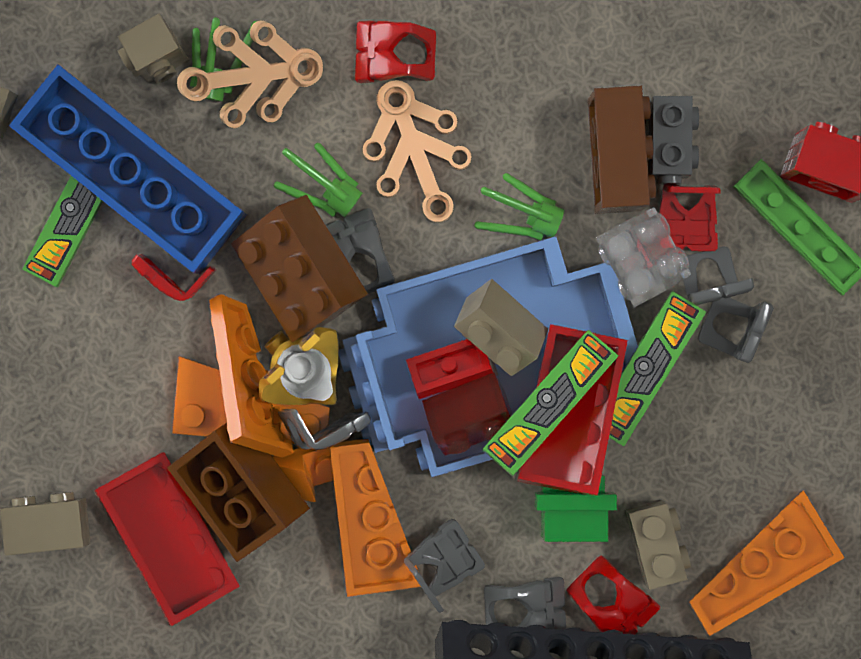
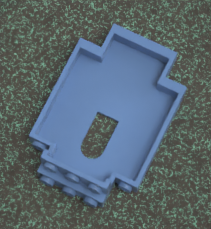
M552 237L376 289L379 298L372 299L374 311L378 322L385 320L387 327L342 340L344 348L338 350L344 372L351 371L355 386L349 387L354 408H362L363 412H368L371 418L370 424L361 430L363 439L369 440L370 445L374 447L375 453L387 449H396L405 446L407 443L421 440L422 447L415 448L421 470L429 469L431 477L492 460L482 449L536 389L546 337L538 358L513 376H510L499 365L495 364L497 376L446 390L420 400L406 359L465 340L466 338L454 327L466 297L490 279L499 284L547 328H549L550 324L582 331L590 330L592 333L628 340L623 371L638 345L613 261L567 274L557 237Z

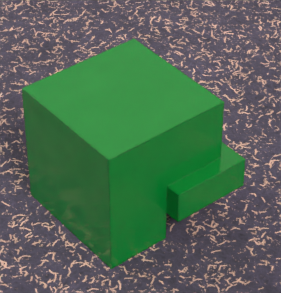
M603 474L601 476L598 496L541 487V492H535V508L537 511H541V537L544 542H608V510H617V494L605 492V476Z

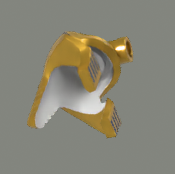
M318 327L305 338H301L293 343L280 331L266 343L264 347L270 352L272 359L270 371L259 381L261 401L284 405L336 404L335 384L338 368V339L336 330Z

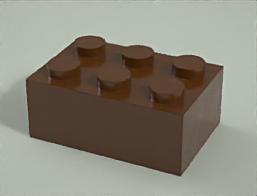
M642 85L594 88L588 98L595 214L642 211L650 205L651 198L656 197L654 175H648L647 168L648 159H653L652 136L645 135L646 120H650L651 116L649 96H643Z
M307 195L277 206L231 243L292 343L307 336L315 328L324 327L368 295Z
M227 423L212 432L167 467L236 562L283 531L310 509L270 454L230 442Z

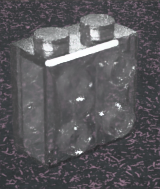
M654 207L596 237L599 243V253L603 261L612 267L618 278V287L621 294L631 301L633 307L663 293L691 275L688 269L689 261L682 249L675 246L669 235L670 226L662 214L657 213Z

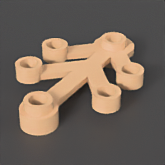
M257 21L251 26V39L261 46H269L285 61L269 64L239 39V34L235 29L223 25L216 28L213 33L214 44L224 51H230L248 67L208 73L197 67H189L179 74L177 87L179 92L192 101H201L210 94L212 89L248 84L234 103H226L220 110L221 121L231 128H238L243 125L246 113L272 80L284 79L272 98L264 97L256 106V112L260 118L267 122H275L281 117L283 107L300 86H311L320 79L323 72V62L319 54L309 48L295 50L277 35L276 29L272 24L266 21ZM267 27V37L260 40L258 37L259 30ZM225 32H230V42L222 45L221 36ZM303 60H306L308 65L307 70L303 73H299V63ZM191 76H196L197 85L192 89H188L186 85L187 80ZM273 103L274 113L266 116L264 113L266 106ZM233 109H237V118L234 121H228V113Z
M399 80L389 81L380 88L377 94V105L382 114L371 138L363 145V154L371 162H378L383 159L386 153L384 143L396 121L402 136L385 174L377 180V190L380 195L382 194L386 198L393 197L398 193L397 191L400 189L399 179L410 156L426 197L422 205L423 213L431 222L442 223L452 215L453 201L447 193L439 190L425 151L449 161V164L457 170H463L469 166L471 153L464 146L454 147L416 130L411 118L412 115L433 123L438 132L450 134L457 127V117L452 111H440L415 100L414 91L407 83ZM398 93L402 95L404 101L401 106L393 107L389 104V97L392 94ZM441 116H450L453 119L452 127L449 129L441 128L438 123ZM371 143H378L382 148L380 155L377 157H372L367 153V147ZM456 151L466 153L467 161L464 164L458 165L454 163L452 156ZM384 179H392L395 182L396 186L392 192L386 193L382 191L381 183ZM436 200L442 201L446 207L445 211L440 215L432 213L430 209L431 204Z

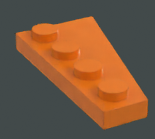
M219 294L210 299L209 303L230 442L284 458L294 453L290 439L283 440L279 424L282 423L278 412L281 411L280 406L273 407L272 403L260 400L259 381L268 373V370H265L256 356V353L261 351L247 304Z
M179 356L172 434L209 436L227 423L219 369ZM272 403L273 407L280 406V410L296 409L311 436L329 426L330 407L322 404L284 405ZM283 422L280 423L279 427L283 440L290 439L291 443L294 444Z
M369 440L345 441L330 446L347 597L421 587L404 563V559L411 553Z
M803 490L689 601V604L708 636H711L845 557Z

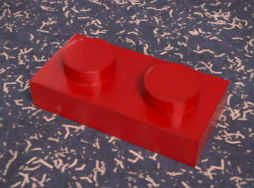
M468 339L406 359L419 400L494 375L488 356Z

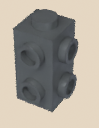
M653 96L650 99L651 116L649 120V135L652 136L653 159H648V175H654L655 178H658L659 185H681L682 179H687L692 175V169H698L699 148L692 145V130H698L699 108L693 107V96Z

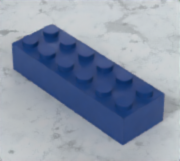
M58 64L9 125L195 274H201L248 215Z

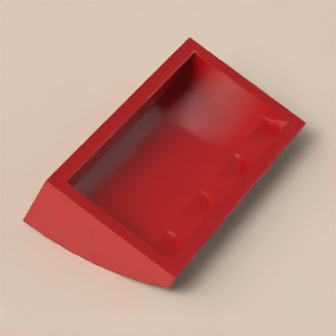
M550 324L536 388L587 331ZM593 333L618 355L617 359L521 466L517 482L598 496L628 340Z
M162 452L97 488L94 492L170 626H173L240 587L195 505L167 467L171 463L165 452Z

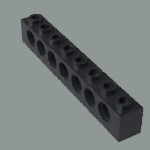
M464 620L442 622L435 639V659H555L550 653L557 654L561 659H590L589 656H594L597 659H752L750 642L735 641L733 638L728 637L710 640L698 639L694 635L665 637L653 632L634 635L623 634L618 630L589 632L577 627L565 630L546 629L542 625L513 627L501 622H494L488 625L469 624ZM471 648L479 649L485 655H478ZM511 651L521 653L524 658L516 657Z

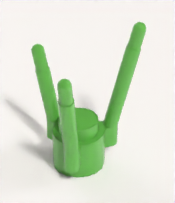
M213 18L206 64L202 67L200 31L198 28H193L192 67H197L206 73L222 71V69L214 68L217 46L213 42V33L220 25L219 18ZM250 29L243 41L249 47L253 42L250 37ZM236 57L230 69L241 68L243 62ZM192 76L190 86L195 87L197 85V77ZM233 86L212 89L205 99L223 102L224 93L232 94Z
M316 143L314 148L342 182L337 178L331 182L287 148L283 149L282 154L327 189L322 196L328 201L326 202L278 181L274 183V188L295 198L307 195L313 206L323 209L332 217L338 212L345 218L363 194L356 188L359 183L348 176L320 143Z
M508 173L503 174V179L535 200L536 202L532 206L487 187L481 188L483 195L527 213L526 224L532 227L477 221L474 224L476 229L529 236L540 241L544 235L551 238L555 237L564 215V209L555 206V200L544 197Z

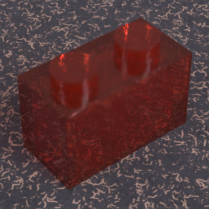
M495 372L422 400L433 439L444 456L463 453L473 445L491 440L513 415L505 390Z

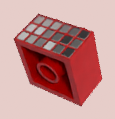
M816 122L815 126L808 125L794 135L780 178L850 203L861 200V136L853 135L852 139L837 134L838 128L822 122Z

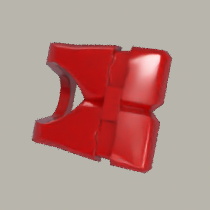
M359 21L357 23L356 49L360 52L356 54L355 61L356 82L372 83L375 79L384 81L403 76H412L426 81L434 80L435 30L411 22ZM411 34L425 44L427 50L426 61L423 64H406L393 52L394 48L404 37Z
M665 184L662 188V198L657 223L660 224L659 231H656L655 247L658 250L682 251L687 246L691 251H716L718 249V233L715 232V224L717 225L715 196L716 194H721L720 188L715 185L690 187ZM675 193H704L699 202L690 210H686L675 195Z
M136 254L132 259V266L142 277L144 276L159 291L177 301H185L192 298L217 271L214 266H210L192 287L185 292L144 254Z
M602 555L597 557L566 590L567 594L587 614L600 632L618 630L623 634L635 635L638 632L637 627L642 628L660 610V605L652 597L626 579ZM600 574L615 583L617 590L615 605L600 607L592 604L585 591V584L590 577Z

